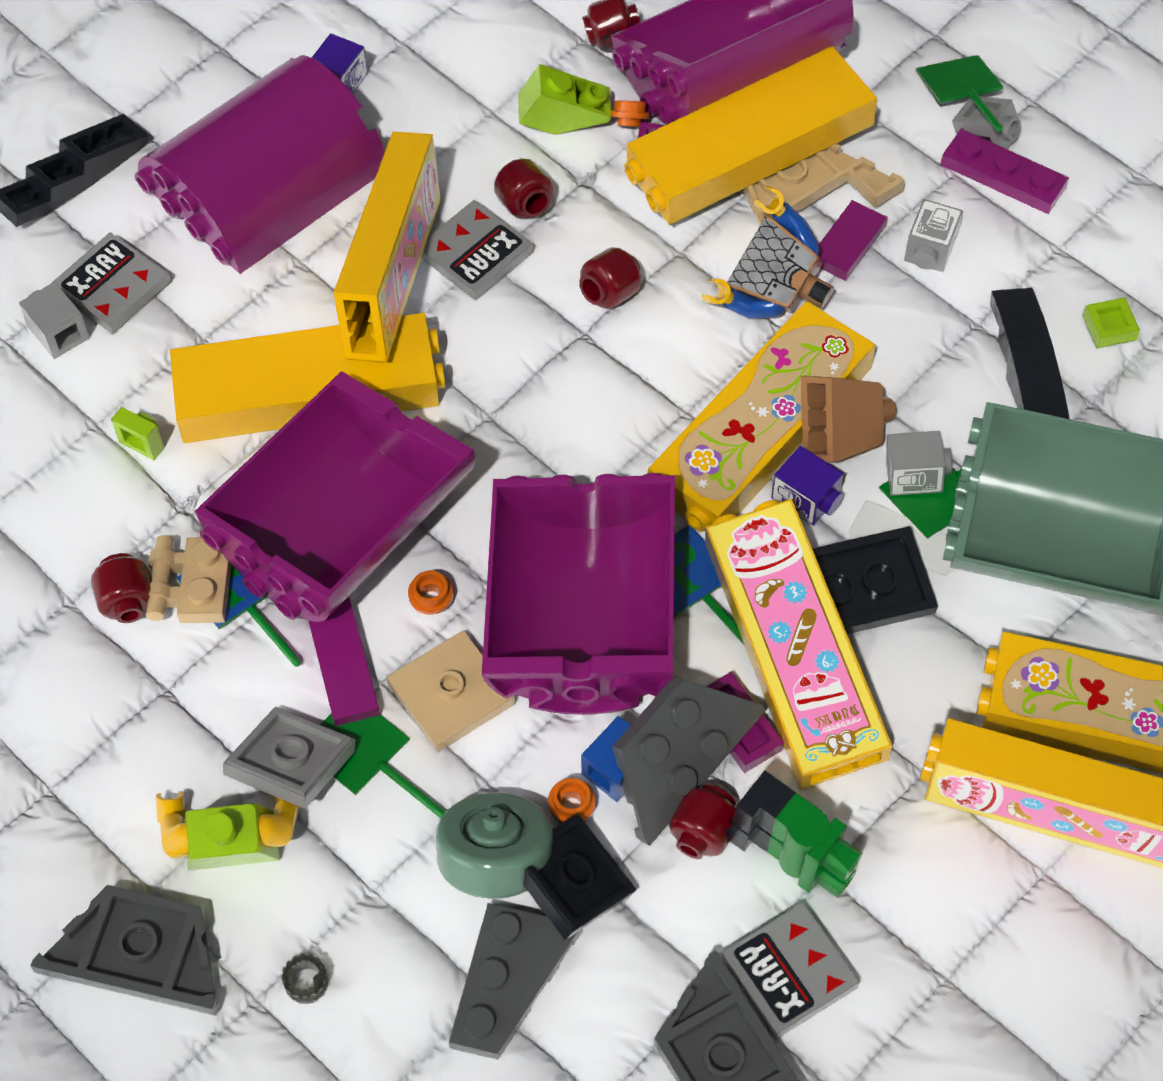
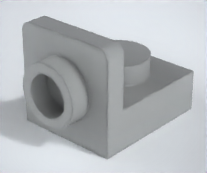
M980 96L1003 126V130L997 132L972 99L969 98L952 120L955 132L958 133L962 128L977 136L990 137L992 143L1009 149L1021 133V122L1017 116L1013 100Z

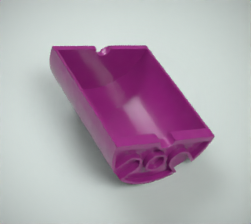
M688 0L611 35L615 48L612 50V58L617 69L620 72H625L640 101L646 102V112H650L649 117L654 115L667 125L830 46H833L837 51L842 50L846 46L844 42L845 36L851 34L853 30L852 0Z
M300 55L295 59L293 57L144 156L138 163V172L134 174V177L146 194L153 193L159 199L162 207L171 217L178 216L181 220L186 218L184 224L191 236L197 241L201 239L205 241L221 264L225 265L228 263L241 274L376 178L385 149L376 129L367 130L356 112L362 106L346 85L319 61L306 55Z
M341 371L195 510L196 516L203 527L199 533L209 547L215 551H220L244 577L242 579L244 586L254 596L262 598L266 594L275 603L278 610L291 620L300 617L313 622H321L326 620L473 470L475 464L474 449L418 416H415L413 419L406 417L396 403Z
M647 473L643 476H617L614 474H602L597 476L595 482L590 484H578L577 480L569 475H556L552 478L511 476L507 479H493L482 659L483 679L493 691L506 699L514 695L529 699V708L541 711L591 715L619 712L638 707L640 697L647 694L656 697L667 683L672 680L675 475Z

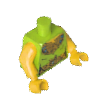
M178 791V797L163 798L161 793L156 794L157 821L160 823L163 850L171 858H184L187 856L188 871L279 861V847L290 842L295 828L298 809L301 807L275 797L276 805L274 811L258 804H242L185 811L184 792Z

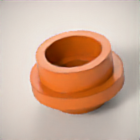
M615 100L614 110H611L612 117H618L617 125L640 126L641 119H649L650 112H646V102Z
M428 570L421 572L409 585V602L416 611L422 614H438L447 609L453 600L452 584L447 577L437 571ZM430 591H434L439 594L438 596L433 598L423 597L424 594Z
M563 779L550 790L548 796L549 811L561 823L577 813L585 822L591 817L595 809L594 791L590 785L580 779ZM569 798H575L580 801V805L574 809L566 808L563 803Z

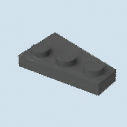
M487 903L450 1035V1049L499 1060L530 1013L532 1004L546 983L551 981L559 968V963L571 945L574 946L583 929L564 940L547 916Z

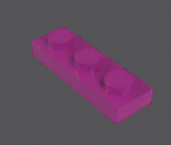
M962 128L942 154L940 163L941 166L1048 215L1065 191L1069 177Z

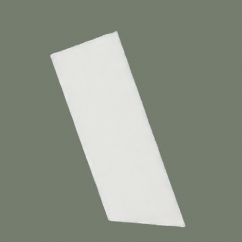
M866 499L848 531L849 534L860 538L910 526L924 567L943 576H947L954 570V568H950L951 561L943 560L947 534L938 531L927 539L906 516Z

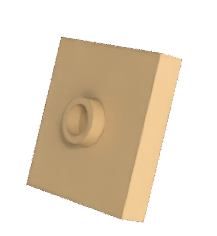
M464 630L386 677L388 686L437 753L515 705L514 696L506 699L493 691L484 681L482 676L483 655Z

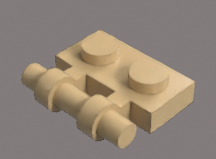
M167 535L158 536L155 549L151 550L149 555L148 567L152 570L146 617L153 621H160L164 618L165 608H177V616L180 623H225L232 564L220 551H215L209 547L201 537H187L185 552H174V539ZM170 573H182L180 587H170L168 585Z

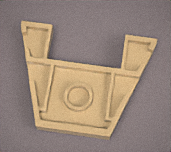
M836 143L765 179L747 186L743 189V192L760 226L766 215L771 218L773 215L761 211L754 205L755 199L762 202L765 207L772 203L773 194L765 186H771L779 190L783 195L784 203H788L796 212H799L846 182H849L876 208L902 192L905 180L893 172L888 176L874 169L875 163L864 157L857 160L841 152V145Z

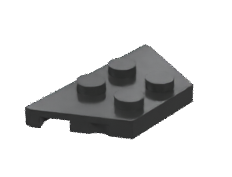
M676 676L667 683L612 746L617 767L623 773V789L627 803L632 804L639 827L634 830L640 842L650 846L669 824L683 796L687 795L691 789L700 788L763 715L766 711L763 705Z
M107 885L90 901L89 908L83 914L75 916L62 929L64 935L44 955L39 952L33 958L30 965L34 973L210 1015L216 1016L218 1009L204 915L201 907L193 904Z
M715 950L710 953L691 986L687 987L679 999L671 1017L666 1019L654 1038V1046L675 1080L799 1081L717 951Z

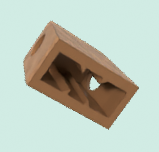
M801 376L802 443L805 449L825 462L834 463L878 447L883 443L884 423L893 421L896 415V406L891 398L883 397V386L881 383L836 377Z

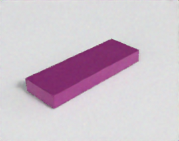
M348 597L326 620L321 622L308 620L335 727L380 715L350 597Z

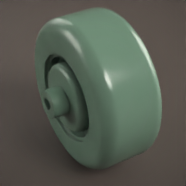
M483 793L465 798L451 806L443 814L437 825L436 854L439 871L451 886L471 896L499 899L522 894L527 891L523 886L525 869L533 865L539 871L545 866L551 856L553 848L551 821L541 807L518 795Z

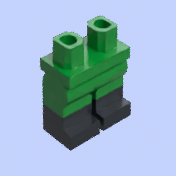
M764 770L736 805L732 824L733 836L730 842L744 852L753 842L779 860L781 869L787 875L799 878L798 886L808 893L813 890L816 884H819L839 898L855 877V867L863 854L843 839L847 828L846 824L836 817L829 823L827 816L820 809L766 770Z

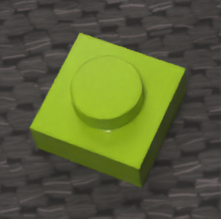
M1126 297L1085 305L1082 316L1096 348L1137 340L1140 329Z
M120 407L111 418L119 443L153 461L163 451L164 446L158 430L159 426L147 414L142 412L135 414Z

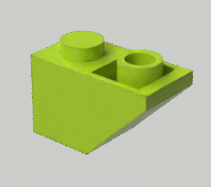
M542 64L538 65L518 93L519 124L553 135L607 123L612 118L610 87Z

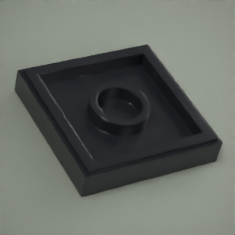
M578 813L553 828L552 853L545 866L537 871L531 865L524 871L523 886L564 940L630 898L637 890Z

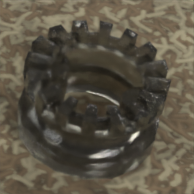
M301 954L298 957L297 955L293 956L291 961L288 960L286 962V966L282 970L281 979L287 995L293 1001L299 1004H311L324 996L328 988L329 978L324 964L318 957L315 958L312 954ZM303 969L316 971L318 974L313 977V988L309 987V990L303 989V991H300L299 988L295 989L294 985L298 982L296 973Z

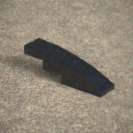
M121 114L59 139L58 153L26 165L25 179L0 189V213L18 227L52 211L87 190L120 166L149 141V134L125 114Z
M1033 287L991 290L990 306L999 325L998 343L1007 362L1006 380L1017 407L1069 419V411L1056 355Z

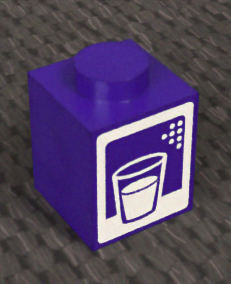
M332 33L328 35L311 57L331 70L352 94L368 74L364 46Z
M800 445L774 474L771 498L779 502L792 498L798 516L814 526L824 514L830 516L840 505L844 496L840 492L844 473Z

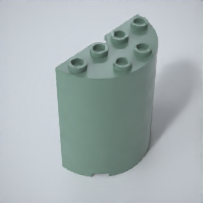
M986 402L983 417H973L968 443L975 444L973 456L965 455L961 476H959L955 493L953 513L951 514L947 530V542L943 560L951 561L950 568L1163 615V439Z

